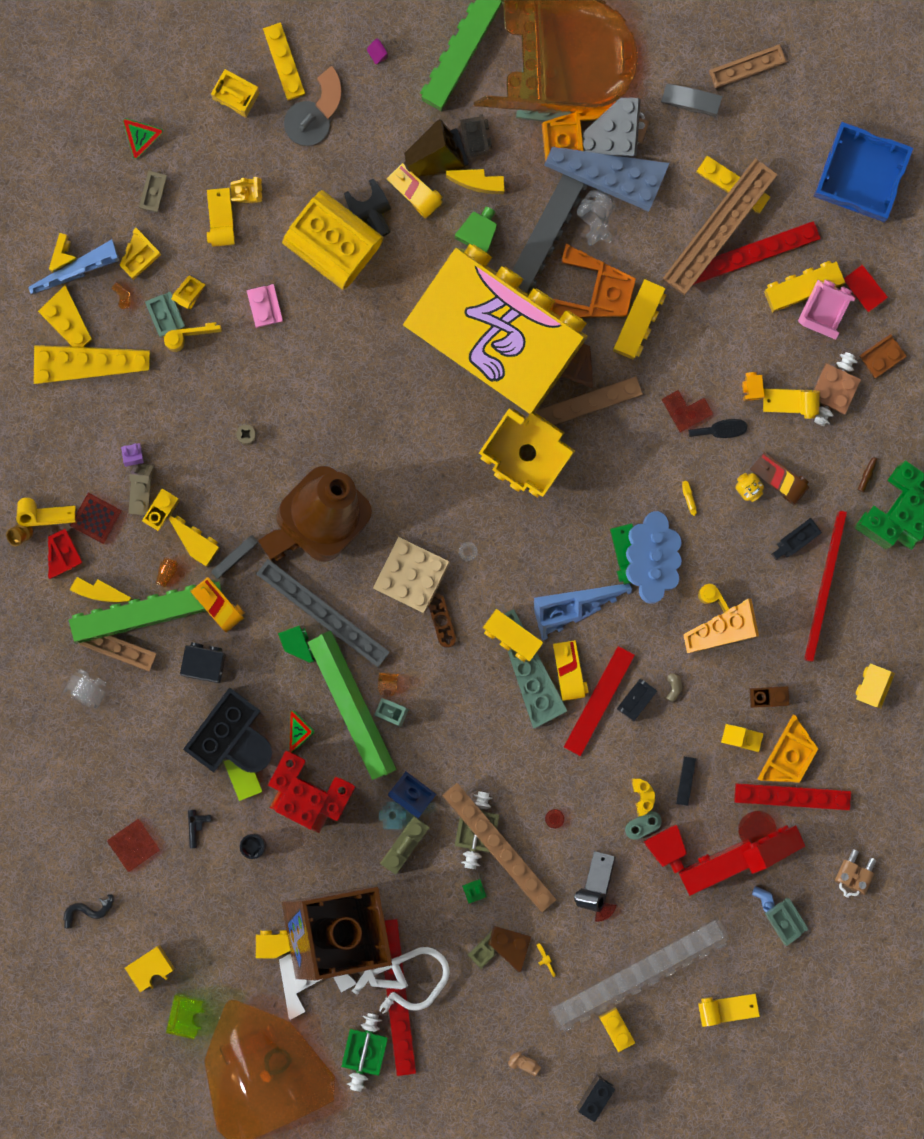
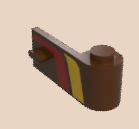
M765 452L750 468L754 474L780 492L781 496L794 506L810 488L808 486L809 482L803 476L797 477Z

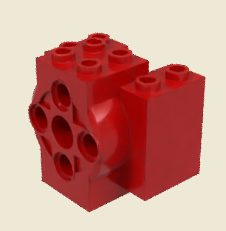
M285 751L268 783V786L278 790L269 808L310 830L320 833L328 817L335 821L340 820L357 786L335 776L328 791L325 792L298 778L305 759L290 751ZM289 760H292L294 763L292 767L287 766ZM340 787H344L346 789L345 794H341L338 792Z

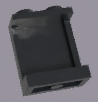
M596 1075L576 1107L578 1112L595 1122L614 1093V1085Z

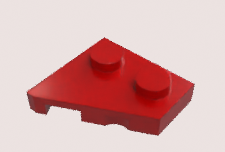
M66 529L48 537L49 579L83 563Z

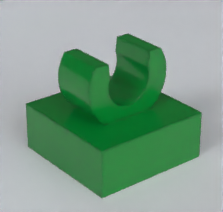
M480 879L462 885L469 904L487 897Z

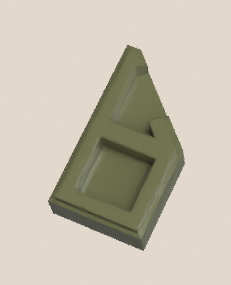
M492 931L468 954L480 969L495 956V950L488 944Z

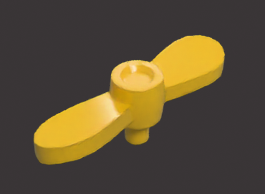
M540 943L537 944V948L543 957L542 961L538 962L539 965H547L550 973L555 977L556 974L550 965L552 962L550 957L546 956Z

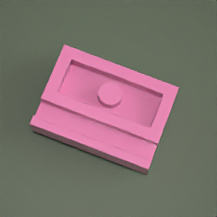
M274 284L247 290L256 328L283 322Z

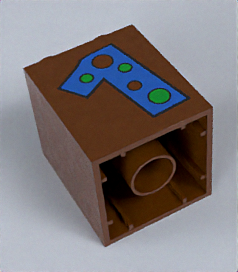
M378 887L354 888L282 902L295 979L316 981L392 966Z

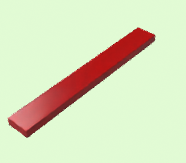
M841 510L836 515L804 660L808 662H813L846 519L847 512Z

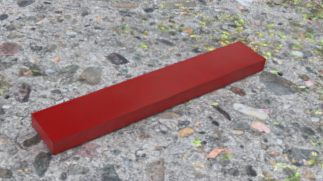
M619 646L616 648L564 745L565 749L581 756L632 662L634 654Z

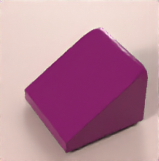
M378 38L367 48V52L375 64H379L388 57L387 51Z

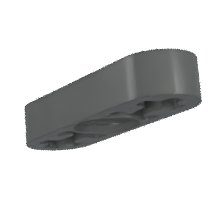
M251 535L218 564L211 573L217 579L221 578L259 542Z

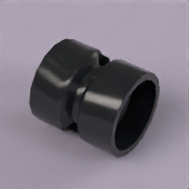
M249 834L241 840L240 852L248 859H257L265 852L266 842L258 834Z

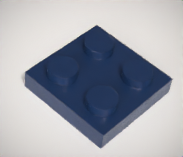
M405 771L388 793V796L409 813L419 818L436 794Z

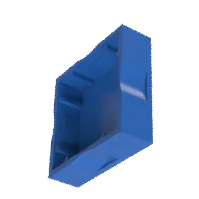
M841 122L813 197L885 223L889 217L897 195L899 182L905 173L913 148L891 139L877 137L866 130Z

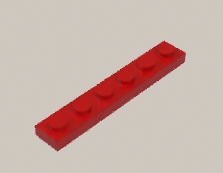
M735 783L734 803L850 810L851 791Z

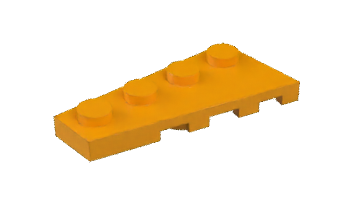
M748 598L743 603L728 609L727 612L683 634L687 653L759 637L752 599Z

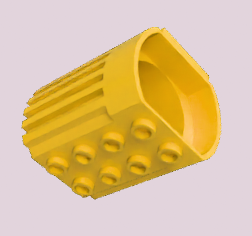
M321 190L310 200L289 227L282 240V244L340 289L345 290L377 252L384 237L324 190Z

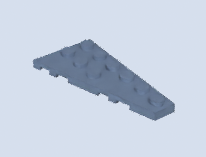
M552 147L544 166L649 212L669 163Z

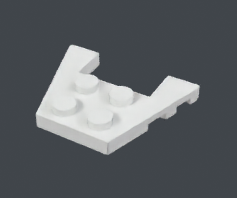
M290 953L279 959L288 1017L291 1020L306 1012L297 993L320 980L295 979ZM348 974L333 977L341 992L357 984Z

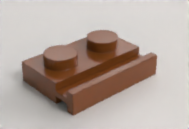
M890 334L859 357L872 376L877 378L907 356Z

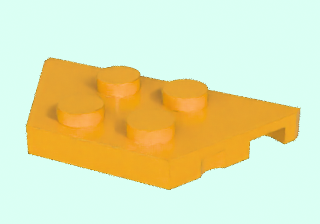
M795 715L791 716L757 780L800 783L818 748Z

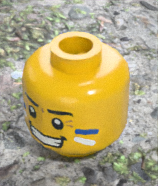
M743 473L737 478L738 483L735 488L745 501L750 500L753 502L763 495L764 485L756 474L751 473L747 475V473Z

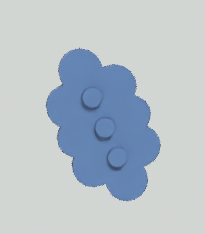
M659 511L649 513L644 518L643 524H637L629 531L628 536L631 546L626 551V557L630 562L626 570V576L632 584L639 586L641 599L649 604L657 603L663 598L665 591L672 590L677 586L679 574L676 569L680 567L682 562L681 556L677 552L681 547V538L676 531L669 529L667 517Z

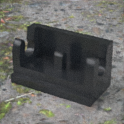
M639 679L617 707V710L634 722L656 694L657 690L644 680Z

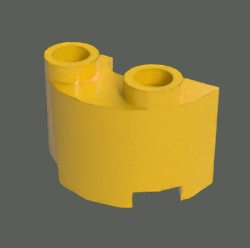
M631 779L633 791L640 795V801L636 803L637 814L640 817L652 810L655 803V793L648 782L642 779Z

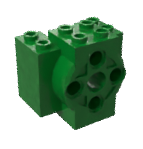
M905 460L897 465L887 482L901 491V494L887 514L873 505L868 513L865 512L854 527L885 550L892 547L896 541L912 550L924 537V473Z

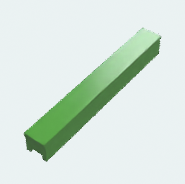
M328 631L307 642L371 779L374 780L397 770L332 632Z

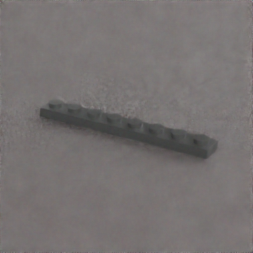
M269 559L266 560L256 573V575L375 666L379 667L390 653Z

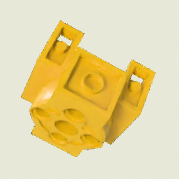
M511 407L507 410L479 454L482 455L480 459L487 464H495L492 470L495 472L494 476L502 481L506 479L511 483L510 487L518 492L530 488L529 492L538 498L539 496L544 497L575 450L560 440L565 432L536 412L526 417ZM530 444L535 448L536 456L533 460L522 458L520 450L523 445Z

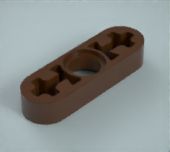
M435 593L433 598L441 599L442 602L439 603L440 610L444 608L445 612H438L433 615V611H437L435 605H431L430 602L428 607L440 645L449 648L455 644V633L445 600L442 595ZM439 615H444L447 618L445 626L437 625L436 618ZM450 626L451 630H447L448 636L453 637L450 640V644L442 642L441 639L444 638L443 632L439 633L438 629H446Z

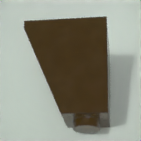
M441 119L437 120L404 153V165L416 177L458 170L465 167L460 148L456 147L452 139L454 136L451 130Z

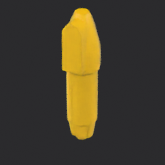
M683 481L682 489L691 515L696 516L697 510L689 483Z

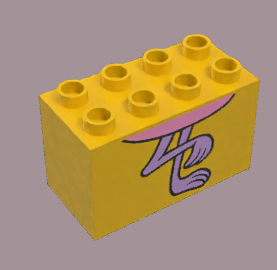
M469 244L466 250L455 248L403 323V326L520 408L532 414L538 410L588 338L582 332L587 323L569 310H565L561 317L550 309L555 300L539 289L533 288L528 295L518 288L524 279L506 266H501L498 272L488 267L487 265L492 256L476 245Z

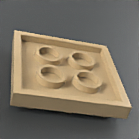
M398 537L373 589L425 614L450 562Z

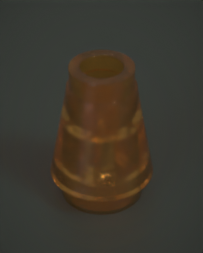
M164 557L163 561H160L155 583L166 587L178 570V563Z

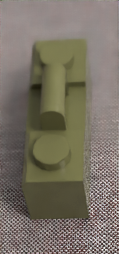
M414 816L380 864L396 875L427 832L429 826Z

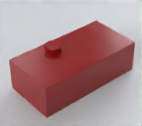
M747 838L711 856L708 854L698 858L699 862L679 871L689 896L749 868L742 853L749 849L748 845L751 844L749 839Z

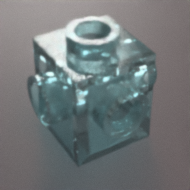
M386 802L387 806H382V810H379V822L383 821V829H403V821H406V809H402V806L396 802ZM390 812H394L396 814L395 819H391L389 817Z

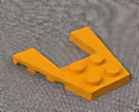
M612 99L608 102L543 122L542 133L545 161L552 147L583 151L580 121L597 120L616 100Z

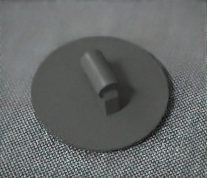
M302 101L296 103L285 115V131L288 137L299 145H315L321 142L329 131V119L315 106V102Z

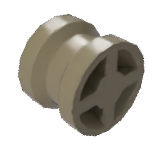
M245 424L237 429L236 436L240 443L249 445L255 441L256 432L252 426Z

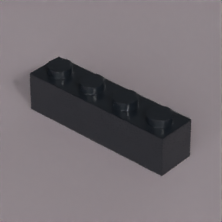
M683 757L676 804L685 806L689 804L696 758Z

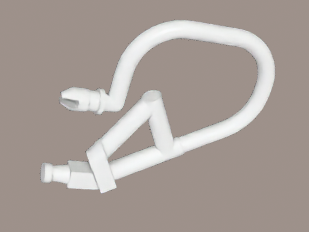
M420 947L391 959L392 966L364 971L352 992L358 995L359 991L368 981L372 987L403 989L408 984L399 964L417 955L429 954L435 957L443 968L442 978L425 1001L414 1004L392 992L388 998H385L386 1000L380 1006L379 1011L381 1012L384 1007L385 1010L382 1014L386 1013L390 1006L394 1004L393 1001L409 1010H422L434 1002L446 985L450 974L449 964L446 958L437 950L429 947ZM392 968L397 981L375 979L374 976Z

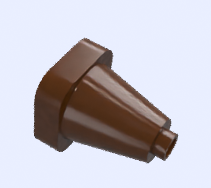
M320 466L310 471L282 500L277 510L276 518L279 527L312 558L317 561L328 562L335 559L364 530L371 518L372 509L369 501L356 489L353 480L348 475L337 472L331 467ZM333 486H337L342 490L340 496H336L331 492Z

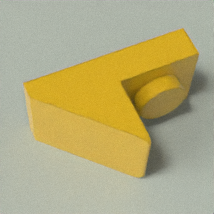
M59 233L49 267L52 273L77 260L74 256L64 254L69 251L71 244L66 234Z
M189 275L174 292L171 300L187 309H192L205 284Z
M726 724L721 743L759 752L764 733Z

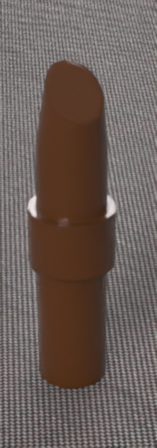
M876 457L871 458L866 470H864L862 480L857 489L860 492H865L869 480L873 476L877 462Z

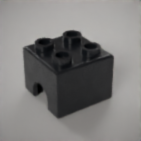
M191 642L190 646L186 645L180 675L220 683L226 654L222 652V648L210 646L209 649L203 648L204 645Z

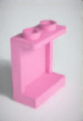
M825 279L824 282L817 280L798 322L804 327L836 340L839 335L836 329L850 301H855L856 298L851 294L852 291L845 287L839 289L835 287V283Z

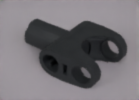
M374 179L369 180L372 195L367 201H357L350 195L349 191L345 192L344 196L349 211L362 221L367 222L371 228L383 237L391 233L382 215L391 210V207L384 192Z

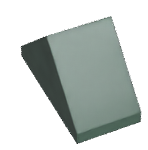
M381 698L374 715L402 727L409 709Z

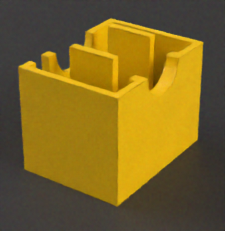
M224 69L211 96L214 101L220 102L221 105L233 109L236 113L246 118L260 92L256 85ZM250 95V99L247 102L246 106H243L245 105V101L247 100V98H249Z
M158 945L125 967V970L138 990L142 992L149 986L151 989L154 988L152 984L153 975H160L166 980L168 979L166 975L175 970L161 946Z

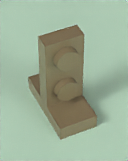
M136 464L133 466L129 481H131L129 514L146 515L148 512L154 465Z

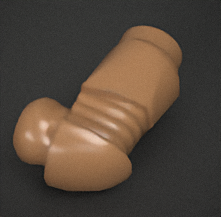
M516 1052L510 1056L508 1065L512 1069H516L518 1066L533 1076H536L541 1069L537 1061L525 1057L521 1054L522 1052Z

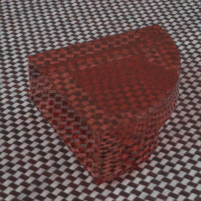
M605 903L602 911L596 912L595 921H604L611 917L617 905Z

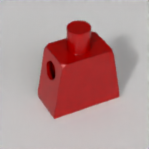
M676 824L643 841L662 867L670 864L674 873L684 869L680 858L686 855V850Z

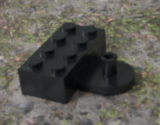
M230 687L183 749L213 773H216L226 758L242 770L250 773L262 771L269 765L272 759V748L268 740L250 727L261 713V710Z

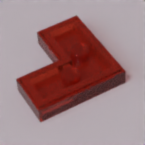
M677 390L661 399L679 433L713 415L705 398L687 407L680 392Z

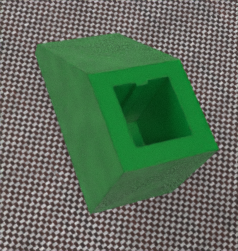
M299 625L278 633L286 653L309 663L314 662V655L306 643L309 637L305 628L301 629Z

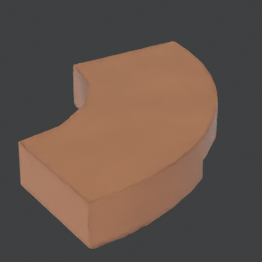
M332 66L317 78L321 85L322 94L315 106L327 119L335 113L341 98L340 80Z

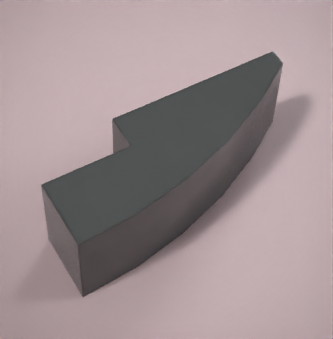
M666 84L661 103L694 113L699 112L716 117L723 96L693 88Z

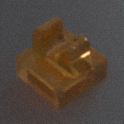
M379 673L377 689H379L380 695H383L384 689L390 690L391 696L395 694V691H397L398 674Z

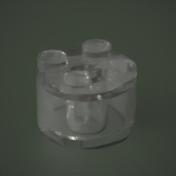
M79 669L78 672L74 671L63 693L67 695L69 692L72 695L70 698L89 708L91 705H94V710H97L108 689L106 688V682L98 678L93 680L89 678V673Z

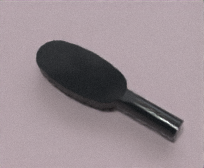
M726 419L714 423L712 427L689 429L688 435L689 437L712 434L716 438H733L743 435L747 431V424L740 419Z

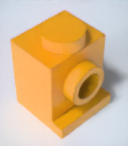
M757 372L745 373L746 378L745 381H742L743 393H747V395L743 397V400H762L764 398L762 375H757Z

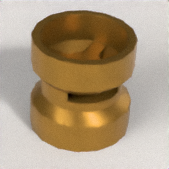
M20 524L8 529L6 532L7 541L12 546H19L33 536L31 526L26 527Z

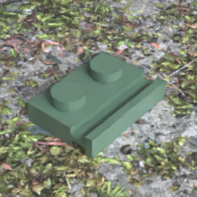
M171 291L145 301L160 338L171 330L185 328L175 301L171 300Z
M787 897L783 902L778 903L765 913L781 941L786 946L800 937L803 932L809 930L793 903Z

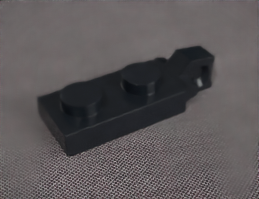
M809 518L777 543L779 549L771 555L775 560L782 555H785L786 558L790 555L792 556L822 532L812 518Z

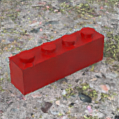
M785 825L768 834V836L749 844V849L742 853L753 874L774 865L804 848L805 844L796 825L790 828L788 825Z

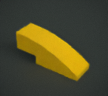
M484 169L446 171L447 179L464 188L487 194H504V176L485 177Z
M76 577L70 588V591L83 597L102 602L125 603L133 599L98 579L93 586Z

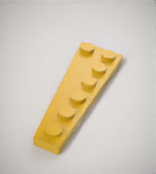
M35 345L33 384L147 371L150 367V350Z

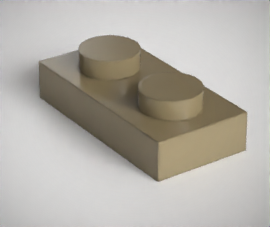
M148 171L139 205L140 209L158 213L167 175Z

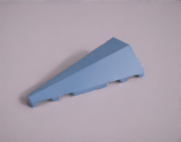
M111 239L29 286L30 294L84 277L85 272L119 261L114 241Z
M620 584L534 598V613L541 638L545 640L548 638L547 634L555 630L558 632L564 630L563 626L571 621L577 623L601 610V605L608 601L614 603L617 601L616 597L625 592L628 594L632 593L631 586L629 584Z

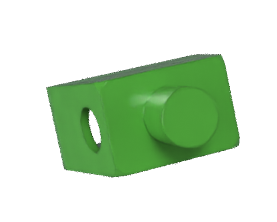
M487 206L481 215L473 211L456 232L455 239L467 246L474 244L488 253L497 228V224L491 221L495 211Z

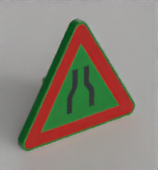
M128 118L123 119L133 158L137 159L163 133V129Z
M291 711L289 751L294 753L314 734V730L295 711Z

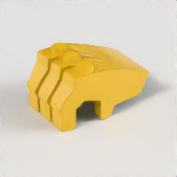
M253 177L254 179L241 178V180L231 182V202H262V180L258 177Z

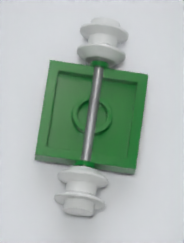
M373 1013L363 1016L366 1022L361 1024V1026L366 1030L365 1032L350 1028L341 1067L356 1070V1073L349 1075L352 1078V1082L347 1083V1085L351 1086L350 1089L361 1092L362 1089H366L363 1082L368 1080V1078L363 1075L364 1072L379 1076L388 1037L373 1034V1032L380 1030L377 1027V1022L382 1021L378 1019L379 1015Z

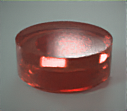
M552 809L547 812L545 822L550 828H559L564 823V815L561 811Z

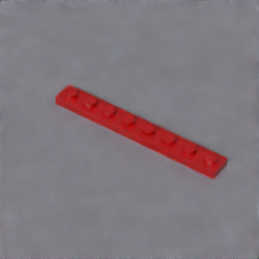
M814 221L715 256L693 285L820 240Z
M397 919L384 920L391 959L402 955ZM402 962V963L399 964V966H400V969H401V971H402V973H403V975H404L403 962ZM392 968L384 971L385 980L397 981ZM406 987L403 989L386 988L387 998L392 992H395L407 1001ZM393 1001L394 1004L389 1008L396 1073L397 1076L416 1074L409 1011L396 1001Z

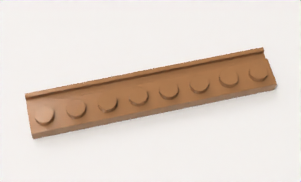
M755 158L663 277V280L685 296L773 182L777 174Z

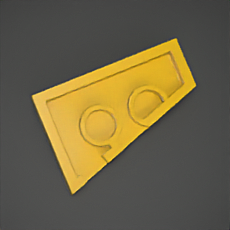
M66 285L63 286L38 312L72 347H85L92 338Z

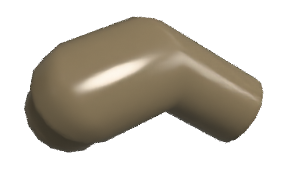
M671 673L667 680L671 683L672 689L666 696V699L674 703L682 692L683 687L681 677Z

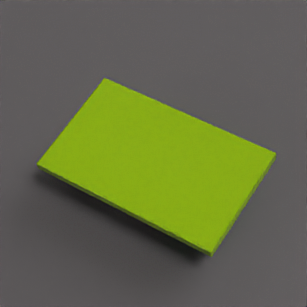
M230 760L224 761L239 801L262 792L255 773L242 770Z

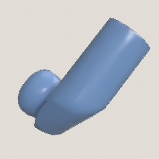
M757 886L754 887L752 895L761 899L763 910L767 912L773 908L775 903L772 894Z

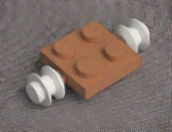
M850 353L840 354L842 361L836 363L840 369L826 363L815 385L814 390L820 391V404L823 407H820L819 415H816L814 422L821 426L830 424L827 420L828 417H833L830 409L843 415L846 414L861 379L847 373L854 371L853 363H858L855 360L856 357Z

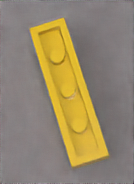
M281 22L263 28L287 101L305 95Z
M706 156L696 173L727 193L730 192L740 179L738 175L709 156ZM763 193L752 209L760 214L770 196Z

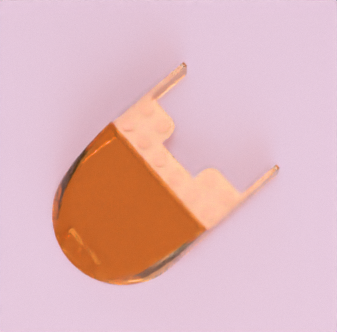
M501 0L504 6V26L506 31L513 35H522L523 72L516 71L507 76V97L486 95L474 102L475 107L538 111V113H564L604 107L615 102L627 92L637 70L638 53L633 33L629 31L625 24L626 20L616 9L613 10L608 6L607 2L603 0Z

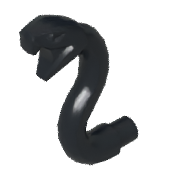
M108 894V899L106 900L99 898L102 904V908L99 911H93L82 903H75L67 907L63 917L64 928H72L75 911H82L93 919H100L106 916L113 906V895Z

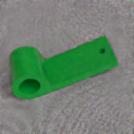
M632 523L610 528L619 571H616L619 582H623L624 585L631 583L626 576V570L630 564L626 557V551L631 546L628 535L629 531L633 528Z

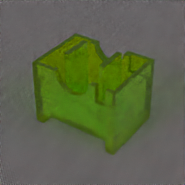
M176 993L166 1033L195 1039L198 1029L201 1030L202 1026L194 1023L193 1016L197 1013L206 1012L202 1008L205 999Z

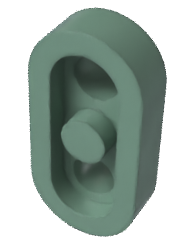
M650 811L646 815L628 822L625 827V833L630 839H640L661 826V817L658 813ZM651 817L656 820L653 825H650L648 822ZM634 826L639 829L636 834H633L631 831Z

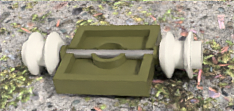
M478 791V795L474 794L477 798V801L474 803L497 829L499 814L488 813L483 810L491 808L488 800L493 798L489 797L490 793ZM459 818L455 846L470 849L463 853L466 856V861L461 863L465 864V868L476 869V866H480L477 860L482 858V856L475 852L477 850L489 851L465 822Z

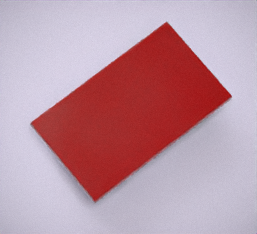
M863 265L844 278L846 285L867 312H870L888 298Z

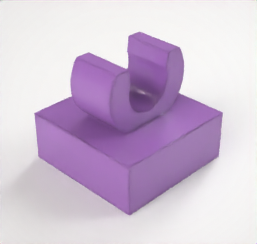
M140 443L121 447L125 467L144 463Z

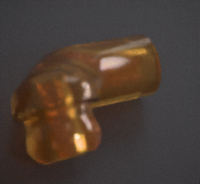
M116 282L111 289L119 295V308L127 309L131 305V293Z

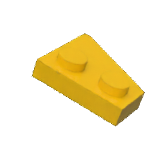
M135 228L132 239L126 247V254L120 262V267L134 280L161 253Z

